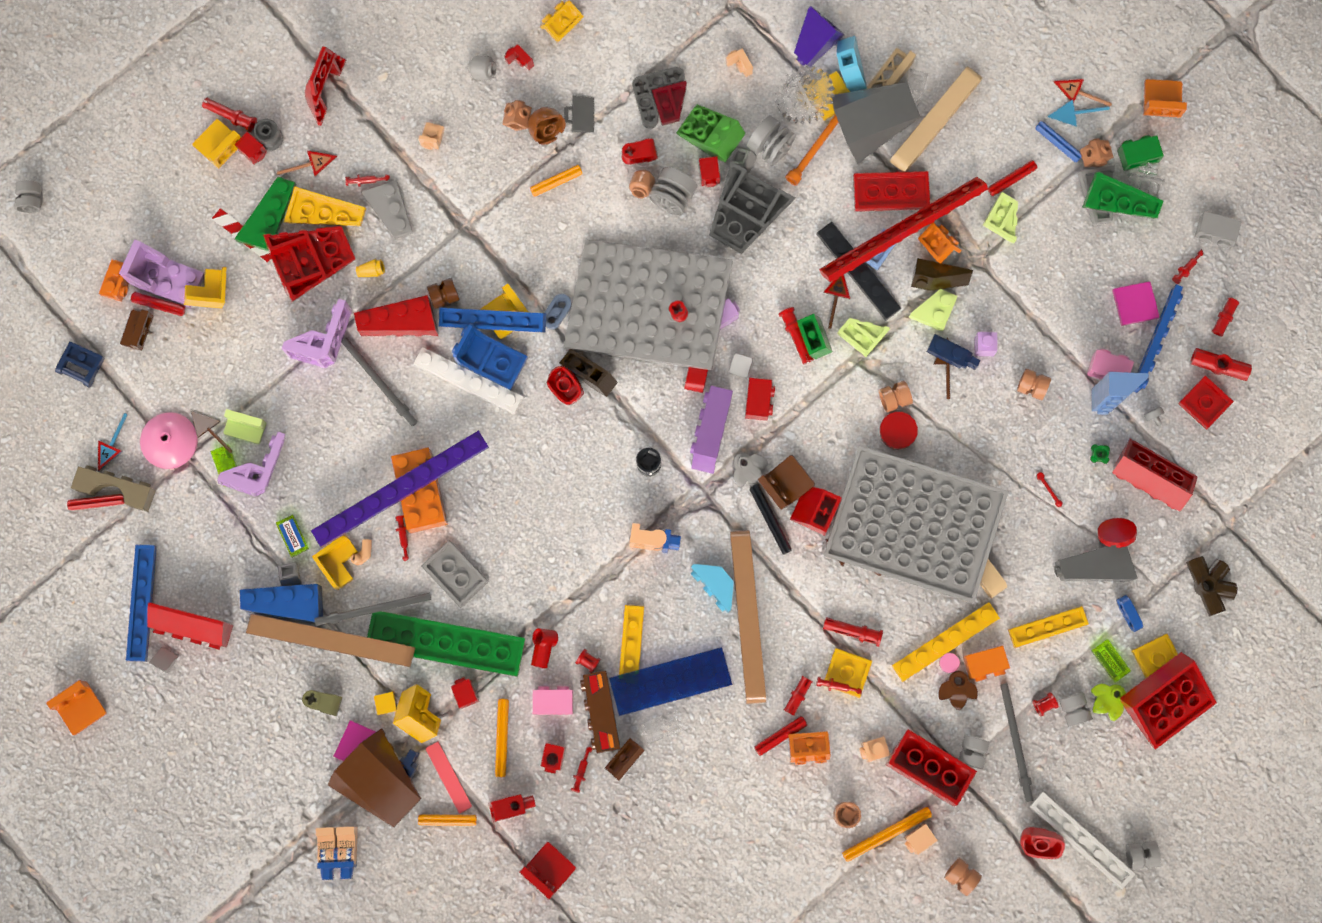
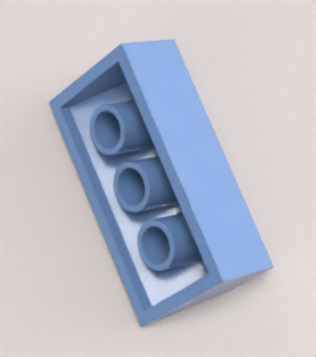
M1108 372L1092 388V411L1097 412L1099 415L1109 414L1149 378V373Z

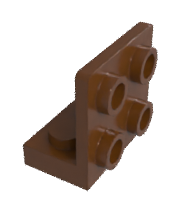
M790 455L769 473L757 479L780 510L789 507L815 485V482L793 455Z

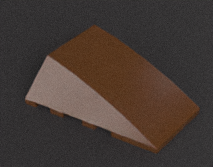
M381 728L362 741L334 770L327 785L394 828L422 798L411 778L405 772L401 760L396 756L392 744L386 738V733Z

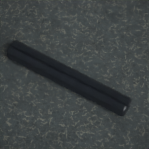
M759 484L751 486L749 490L782 554L785 555L791 552L792 548Z

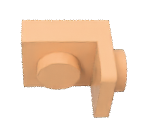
M743 49L734 50L727 55V67L736 63L739 72H743L745 77L752 75L753 66Z
M426 122L423 134L419 136L420 144L426 149H439L445 130L444 126Z
M885 737L861 743L862 747L859 748L862 759H866L867 762L890 756Z

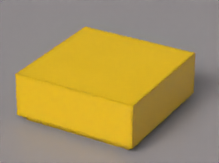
M394 692L374 696L378 716L396 712L397 705Z

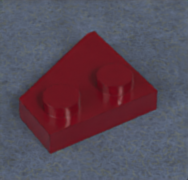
M686 81L652 90L662 126L680 121L687 87Z

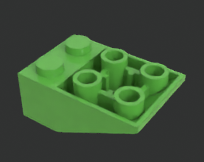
M698 104L695 105L676 132L678 136L709 156L718 157V160L723 162L727 161L746 134L738 120Z

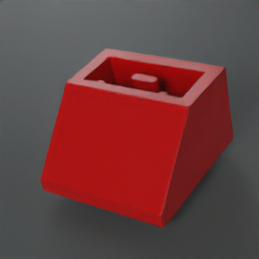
M812 487L799 498L790 520L825 536L842 497L825 489Z

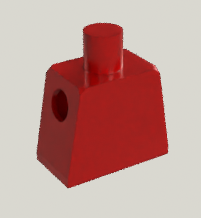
M518 794L488 803L493 823L526 814V809L536 807L533 795L522 798V795ZM512 803L517 804L518 808L516 810L511 809L510 805Z

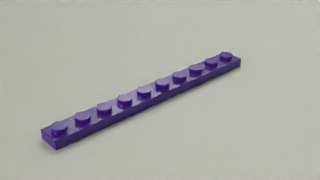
M478 430L312 529L311 532L319 546L323 548L487 450L489 446Z

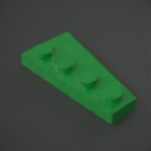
M1095 172L1082 208L1156 219L1164 200L1105 174Z
M277 177L234 238L235 241L268 251L263 235L278 234L296 183Z

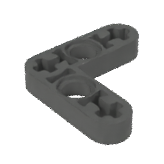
M672 67L641 75L633 80V92L644 127L652 129L658 124V114L652 90L684 81V71L681 68ZM674 73H677L679 76L678 80L673 77ZM656 77H661L664 82L661 85H656L653 80ZM639 82H641L643 85L644 93L642 94L640 87L638 86ZM647 98L651 103L648 106H642L640 101ZM648 111H650L651 118H654L652 123H649L647 120Z

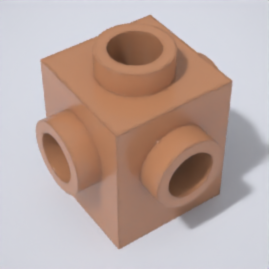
M521 100L507 103L504 109L502 125L515 131L528 129V120L531 116L532 107L526 105Z
M1096 138L1080 149L1085 167H1101L1113 158L1108 140Z

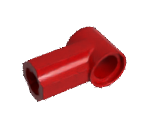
M537 628L532 635L535 648L531 665L547 669L552 647H555L558 643V633L555 630Z

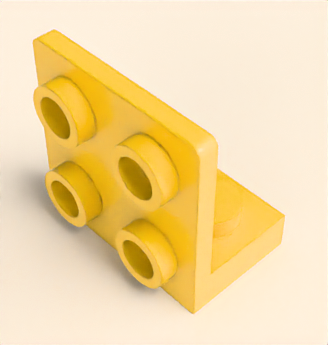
M216 119L192 145L219 169L238 150L234 144L241 137L234 130L231 131L219 119Z
M509 284L502 287L503 293L480 308V310L528 312ZM493 330L500 340L513 332Z

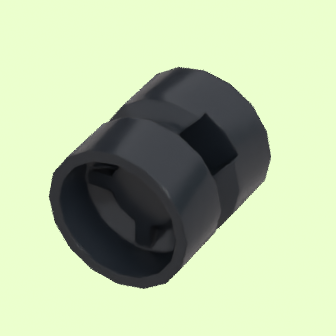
M646 447L638 452L636 465L642 475L651 477L660 471L661 457L656 449Z

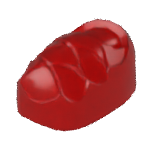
M557 366L549 373L546 383L551 392L562 403L566 405L575 404L584 395V390L579 380L568 368Z
M1027 827L1023 829L1020 835V844L1027 856L1040 859H1058L1063 855L1065 849L1064 837L1056 832L1044 828Z

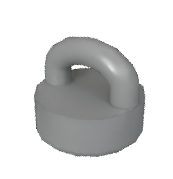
M1158 407L1144 414L1146 421L1154 419L1156 425L1161 426L1162 423L1159 416L1164 414L1162 407Z

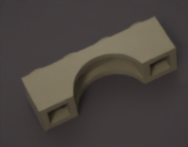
M88 465L85 468L78 466L71 489L95 496L106 487H118L124 495V502L127 506L149 512L156 490L150 488L151 484L143 481L137 484L132 482V478L122 476L120 479L114 477V473L105 470L103 473L96 472L97 468Z

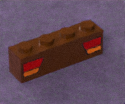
M601 671L583 675V680H580L582 692L586 691L587 699H584L585 711L590 713V719H587L589 731L593 730L594 738H591L592 750H596L597 754L620 750L607 672Z

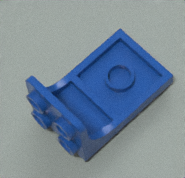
M472 323L468 327L465 326L461 333V341L456 343L452 350L456 363L500 386L512 390L528 356L486 336Z

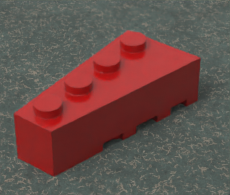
M428 295L354 313L357 331L361 336H439Z

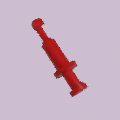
M357 174V178L345 177L346 186L358 183V187H361V184L376 183L380 180L388 181L390 179V175H385V177H360V174Z
M1202 249L1184 267H1179V274L1172 277L1174 283L1180 284L1183 277L1190 275L1189 271L1197 264L1200 256L1204 254Z
M404 515L395 517L399 526L395 530L399 532L400 545L404 551L402 559L407 561L409 559L407 554V528L404 526Z
M819 676L817 677L816 686H827L828 691L836 689L862 694L860 688H852L848 684L834 681L833 678L827 681Z
M591 747L586 748L584 759L580 761L577 774L573 775V778L576 779L574 787L571 788L573 792L580 793L581 781H586L584 775L588 765L589 752L592 753Z

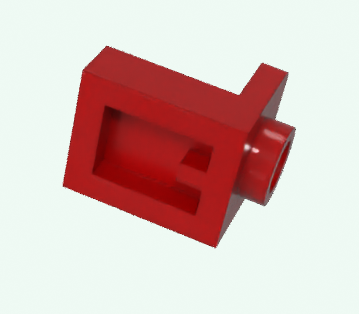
M518 44L506 51L504 57L508 65L516 60L522 68L525 66L530 70L534 67L533 59Z

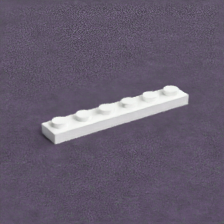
M423 347L413 363L415 366L514 415L523 400V396Z
M1041 792L1031 803L1029 808L1063 836L1066 841L1120 889H1123L1135 875L1133 871L1044 792Z

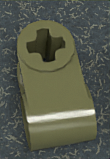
M314 690L306 691L302 696V702L306 707L325 714L338 715L342 701L341 696ZM314 695L317 701L311 704L308 698Z

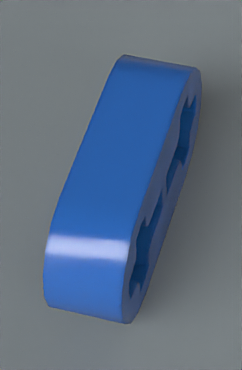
M1124 595L1116 599L1117 605L1129 628L1133 632L1142 629V620L1130 598Z

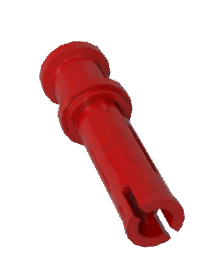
M208 97L204 99L207 103L202 102V108L230 120L233 125H239L249 133L254 130L257 123L256 117L245 115L241 110L235 111Z
M791 307L781 311L779 317H782L786 326L785 330L787 333H790L802 364L805 365L814 359L807 351L797 323L798 320L794 314L795 309Z
M826 617L823 626L824 630L857 638L862 643L864 641L876 644V647L880 646L883 630H873L866 625H862V627L828 617Z

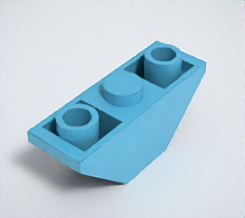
M856 36L839 40L837 42L836 54L846 87L850 92L867 89Z
M693 564L691 566L693 578L705 585L703 587L704 591L709 597L712 595L717 600L715 604L722 612L725 610L729 613L732 607L734 581L720 566Z

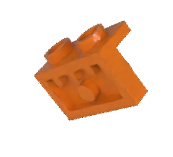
M932 223L917 239L935 260L941 264L953 250L958 253L962 250L958 246L959 242L952 235H948L949 230L944 225L938 226Z
M111 259L99 291L101 296L120 302L126 297L129 283L119 274L123 262Z
M828 731L789 734L791 763L803 765L808 761L825 763L827 760H830Z

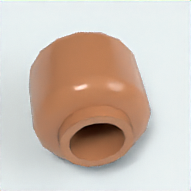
M648 170L634 172L629 184V189L633 196L637 198L648 197L656 183L655 177Z

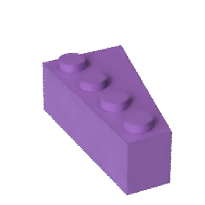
M710 386L709 392H705L703 403H706L705 409L701 408L699 420H702L701 426H696L694 436L697 437L696 443L692 442L690 453L693 454L691 469L714 474L716 458H718L731 404L732 390Z

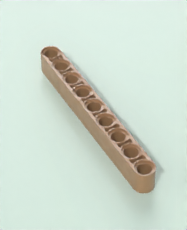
M750 530L730 532L746 704L766 703Z
M250 614L246 633L406 667H411L415 651L414 647L254 614Z

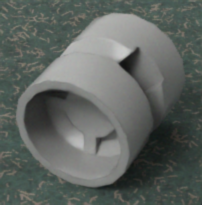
M29 180L16 182L15 194L18 197L15 198V209L24 213L39 212L41 200L38 197L41 195V184Z
M1084 693L1059 700L1062 711L1067 713L1065 719L1068 727L1093 719L1090 709L1085 707L1087 701Z
M964 735L962 743L964 751L960 752L958 760L970 767L983 769L986 760L983 755L987 753L990 742Z
M1156 841L1143 842L1142 845L1139 843L1126 844V858L1131 870L1143 869L1144 865L1147 868L1160 867L1161 855Z

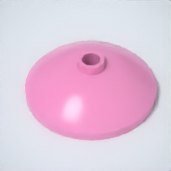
M172 412L162 413L153 417L143 428L140 437V447L145 458L151 464L163 469H173L187 463L194 455L198 444L196 429L192 422L183 415ZM168 435V439L163 441V436Z

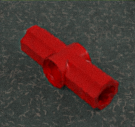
M1199 348L1194 349L1190 360L1191 365L1211 370L1216 375L1224 374L1243 381L1248 380L1252 371L1251 364L1232 359L1226 354L1219 355ZM1218 361L1223 362L1225 367H1219Z

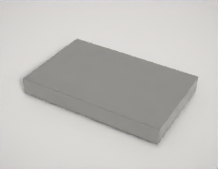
M450 540L421 565L460 608L489 582Z

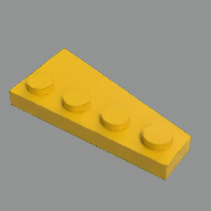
M294 187L284 223L362 226L366 208Z

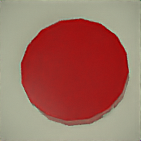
M905 412L888 414L882 420L879 427L882 442L894 450L908 448L914 443L918 435L916 421Z
M1111 518L1102 522L1098 527V539L1105 546L1111 547V545H1116V548L1129 546L1136 540L1137 527L1129 519Z

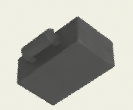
M573 96L572 106L564 108V119L566 123L572 124V133L594 132V97ZM568 110H572V120H568Z

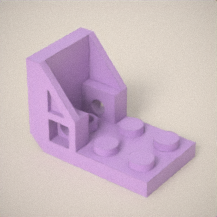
M135 239L119 272L134 287L180 305H184L185 285L201 286L204 279V272L169 260L164 254Z
M338 299L337 304L333 305L331 322L329 321L326 325L325 331L327 334L311 330L285 341L282 350L291 359L322 368L335 364L342 344L341 341L344 338L352 314V309L345 300Z
M277 432L276 436L272 435L269 443L270 454L266 453L262 462L264 467L246 463L226 470L219 474L218 484L255 497L265 493L284 444L285 434ZM255 474L258 475L257 479H253L252 476Z

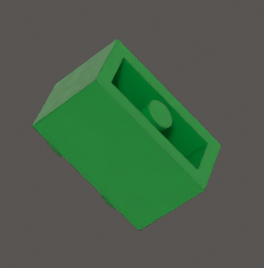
M1146 135L1136 141L1126 140L1122 142L1117 150L1123 171L1158 163L1164 157L1157 135L1152 137Z
M813 313L797 321L807 351L811 357L818 359L833 352L820 317Z

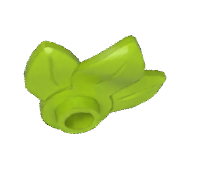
M1103 683L1095 685L1091 689L1093 695L1097 697L1093 704L1092 712L1097 714L1108 713L1111 721L1120 718L1124 707L1119 698L1126 694L1125 689L1118 684L1111 686ZM1116 690L1119 692L1118 698L1114 697V692Z

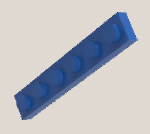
M1176 284L1171 289L1137 373H1148L1154 369L1156 362L1153 360L1155 355H1159L1163 347L1160 344L1162 338H1166L1170 329L1167 327L1168 323L1173 321L1177 312L1174 310L1176 304L1179 305L1183 298L1181 293L1182 286ZM1146 379L1134 392L1138 393L1141 389H1145L1149 379Z
M439 308V327L464 328L472 323L477 329L546 333V313Z
M135 545L126 661L147 662L150 628L147 627V606L149 602L152 603L157 549L155 545Z

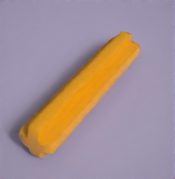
M575 165L531 186V193L536 197L582 175V170L579 165Z
M420 814L418 816V825L475 826L477 824L476 815Z

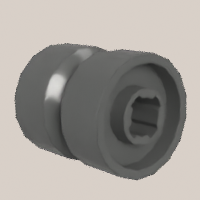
M262 119L255 124L254 134L266 150H276L282 145L283 135L273 120Z

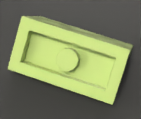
M226 409L224 417L228 420L223 433L231 437L260 444L267 423L263 419Z

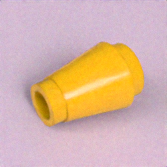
M375 258L357 266L356 274L358 278L381 277V274H385L384 263L381 259L377 260Z

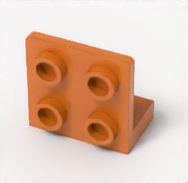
M1146 79L1144 82L1143 115L1181 118L1187 110V102H1182V81Z
M82 680L77 681L46 702L49 709L57 710L72 735H77L107 714L88 682Z

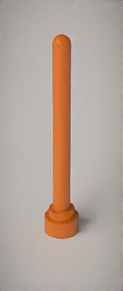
M836 114L796 169L790 170L785 176L786 180L792 185L797 186L802 179L803 170L839 123Z

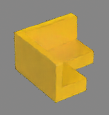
M222 267L221 270L205 269L204 287L185 285L184 305L222 309L225 304L227 267Z
M345 534L312 556L336 590L341 589L353 580V577L343 563L348 561L353 554H357L358 551Z
M416 684L401 693L393 724L420 743H423L437 736L441 719L427 710L431 694Z

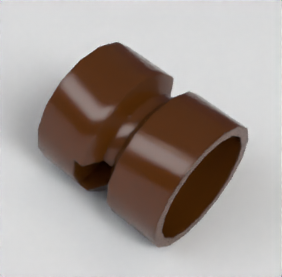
M452 278L443 280L440 285L435 283L427 286L435 309L445 306L446 302L451 304L460 301Z

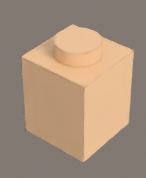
M922 824L904 837L907 841L904 843L910 853L915 852L917 855L938 841L926 824Z

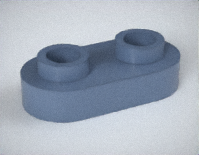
M556 295L544 312L546 313L547 329L554 330L558 328L570 311L571 300L567 295ZM562 302L566 304L563 308L559 307V304ZM554 318L555 322L549 323V319Z

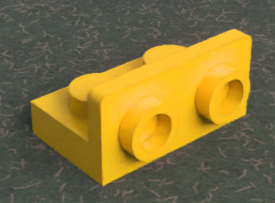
M570 0L559 2L554 7L556 11L552 15L550 13L541 20L543 24L540 28L545 29L556 42H559L584 17Z

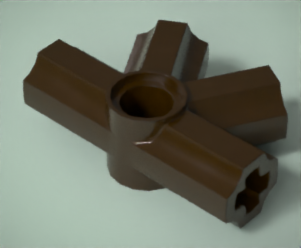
M1203 556L1187 561L1186 564L1195 583L1194 590L1201 597L1208 616L1226 611L1221 598L1234 600L1238 591L1237 583L1223 581V578L1230 571L1229 565L1224 561L1215 559L1208 568ZM1203 582L1208 584V590L1204 588Z

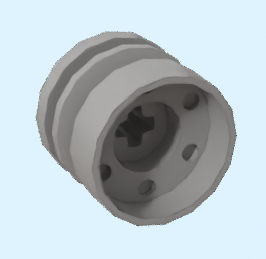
M769 115L755 129L748 140L747 147L755 154L765 150L762 159H768V164L774 166L787 154L796 134L793 132L788 133L789 129L786 127L778 132L780 122Z
M664 167L658 177L660 184L653 186V190L650 191L648 197L661 209L674 215H683L685 207L688 206L687 199L693 197L697 184L685 173L671 167Z

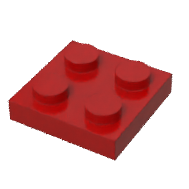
M1204 376L1178 404L1207 430L1234 401L1207 376Z

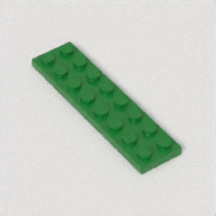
M382 611L372 613L367 638L414 647L413 658L515 677L519 675L526 638Z

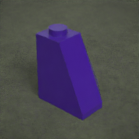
M811 6L807 10L794 50V54L798 56L796 60L801 65H808L810 67L845 35L831 21L821 16V13Z

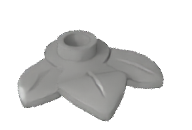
M746 453L737 454L733 460L735 467L733 477L736 484L742 487L748 481L754 485H761L757 479L763 475L761 469L768 466L767 460L758 454L751 456ZM742 459L746 460L745 466H742L740 463Z

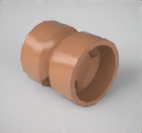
M1026 368L1019 381L1017 391L1026 395L1031 393L1033 398L1042 401L1049 388L1051 378L1042 374L1037 376L1036 372Z
M904 380L895 383L893 388L887 386L878 390L881 403L887 413L896 410L898 405L904 407L913 403L910 389Z
M841 802L835 807L833 818L840 827L853 828L860 822L861 811L854 803Z
M958 858L948 869L944 879L952 885L957 884V889L965 896H968L978 885L982 875L975 869H968L969 865L961 858Z

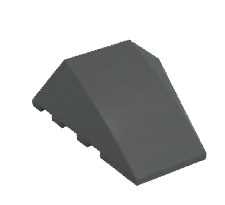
M907 82L831 95L836 117L857 164L861 163L863 159L873 154L879 147L920 118Z
M731 161L709 236L742 254L796 198L780 188L778 190L748 173L746 169Z

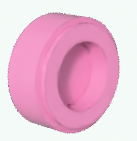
M952 653L943 655L939 661L941 670L946 673L955 672L960 665L959 658Z

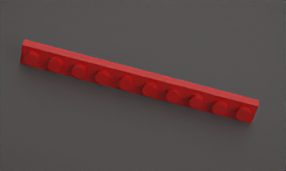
M978 177L973 178L820 268L821 275L829 282L839 279L845 273L854 270L857 266L871 260L874 256L886 251L896 243H900L906 237L917 233L923 227L934 223L940 217L949 214L967 201L981 195L984 191L988 190L987 183Z

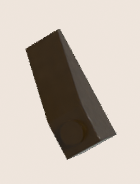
M917 258L911 287L932 291L967 286L970 283L973 270Z
M572 349L559 362L561 366L571 370L576 377L605 397L609 395L618 383L609 371Z

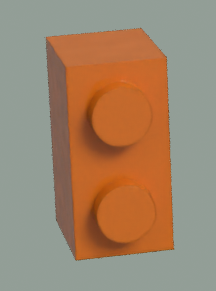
M1003 645L963 657L969 680L975 679L976 682L987 679L986 675L994 673L995 677L1006 674L1005 670L1010 668Z

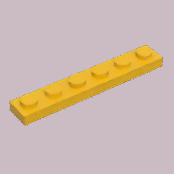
M988 602L893 664L892 668L900 680L904 682L1000 619L990 602Z

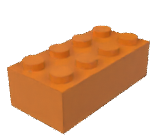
M429 447L391 456L395 478L398 479L433 458ZM438 479L401 500L406 528L410 534L448 525Z

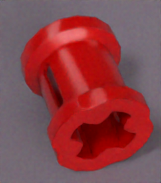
M676 300L670 304L669 312L673 320L676 322L685 321L688 317V310L684 303Z
M584 649L575 663L577 665L581 664L590 673H593L601 659H596Z
M1051 692L1038 701H1032L1040 717L1053 708H1059L1058 702Z

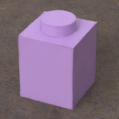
M729 298L725 301L720 330L739 319L738 312L740 309Z
M997 332L977 333L974 338L975 356H994L996 354Z

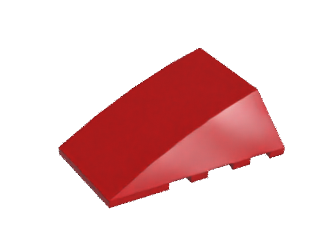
M322 46L305 87L306 102L319 126L322 125L328 110L320 96L329 73L341 76L346 63L345 59L325 46Z
M341 226L318 228L312 231L300 230L294 233L282 232L276 235H263L273 265L291 302L356 260Z

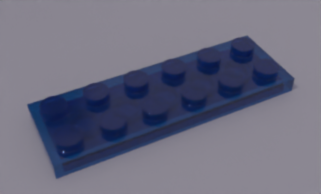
M722 647L609 678L619 716L732 686Z

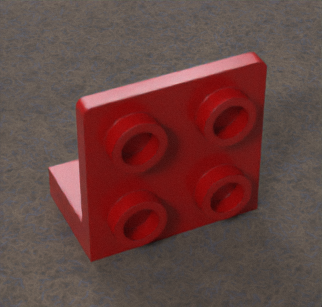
M546 842L519 873L546 898L551 899L576 870V866L550 842Z

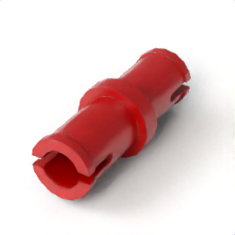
M1231 297L1227 299L1222 312L1218 314L1219 318L1212 329V333L1223 337L1229 322H1232L1234 319L1233 314L1239 305L1238 300Z
M802 676L796 689L792 690V696L783 710L795 716L801 702L806 699L804 696L813 681Z

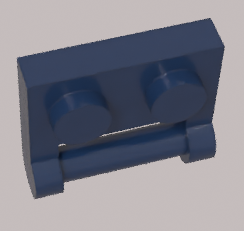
M69 341L55 368V372L60 375L65 374L90 388L105 357ZM70 362L89 371L87 376L67 368V363Z

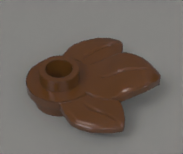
M955 671L949 676L948 681L941 684L938 697L939 700L949 699L952 706L959 711L965 706L967 698L977 699L978 690L975 684L968 681V677L964 672ZM956 677L961 678L962 682L960 685L955 683Z

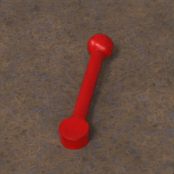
M1039 472L1036 478L1042 481L1055 500V505L1061 507L1063 502L1054 494L1044 479L1045 475Z

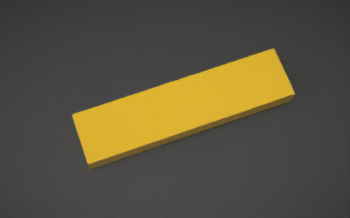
M625 605L618 683L638 684L644 606Z
M1083 606L1008 629V633L1013 647L1017 648L1089 625Z

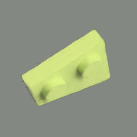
M1003 192L1000 193L983 223V226L1012 244L1017 240L1015 228L1017 225L1016 212L1018 211V201Z
M940 289L916 308L909 318L943 332L958 296Z
M849 318L837 334L867 357L888 333L890 328Z

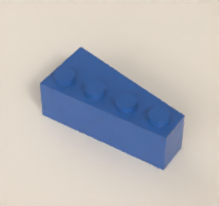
M319 584L242 589L240 590V609L246 612L315 623L314 618L323 616L322 586Z

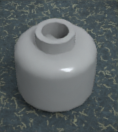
M477 55L469 62L468 71L471 73L472 78L488 81L495 76L497 66L491 57Z

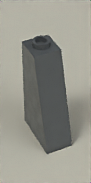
M1116 545L1106 546L1055 562L1056 566H1054L1055 575L1060 578V581L1130 582L1138 578L1127 546L1122 548H1116Z

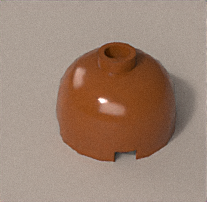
M550 107L537 109L528 120V131L531 137L541 145L550 144L558 138L555 136L559 133L562 134L566 126L562 115L556 109Z

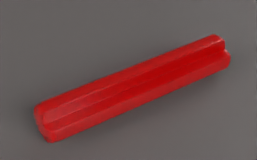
M1029 161L988 187L989 194L995 196L1034 172L1038 168L1035 161Z
M134 292L131 295L132 303L178 316L185 314L186 307L184 305Z
M113 494L70 499L67 501V508L69 510L123 505L125 504L124 495Z
M800 716L755 745L754 748L759 756L765 754L788 739L789 734H795L807 726L806 720Z

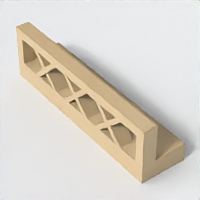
M896 48L867 86V89L878 84H882V86L898 84L914 63L916 54L912 51L905 54ZM896 55L904 59L900 65L894 66L893 59ZM892 70L893 74L891 77L884 80L883 72Z

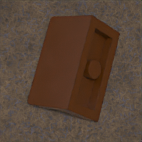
M141 309V312L131 310L120 344L142 351L154 316L146 310Z
M629 738L605 766V769L619 781L645 750Z

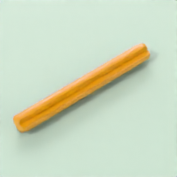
M925 807L843 851L842 855L849 862L932 817V813L928 807Z

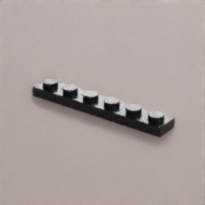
M830 222L816 234L836 259L854 249L833 222ZM865 262L854 270L847 272L885 321L901 310L899 304Z

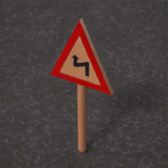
M1084 79L1053 81L1070 101L1073 100V104L1077 95L1080 94L1107 106L1112 105L1108 101L1080 91Z
M307 150L310 159L309 163L277 171V175L312 166L314 176L316 177L338 156Z

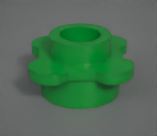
M1097 444L1091 446V462L1107 464L1110 460L1108 458L1109 446H1098Z

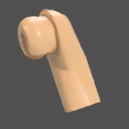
M362 540V550L351 556L353 564L362 565L370 559L372 540Z

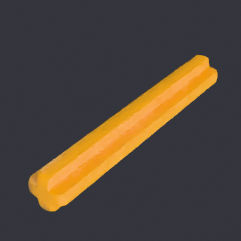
M508 699L498 700L496 777L506 776Z

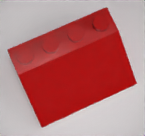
M1182 652L1119 698L1129 716L1155 750L1217 703L1196 662Z

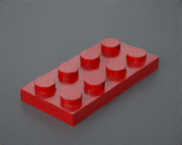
M929 171L854 173L855 212L921 210L930 204Z

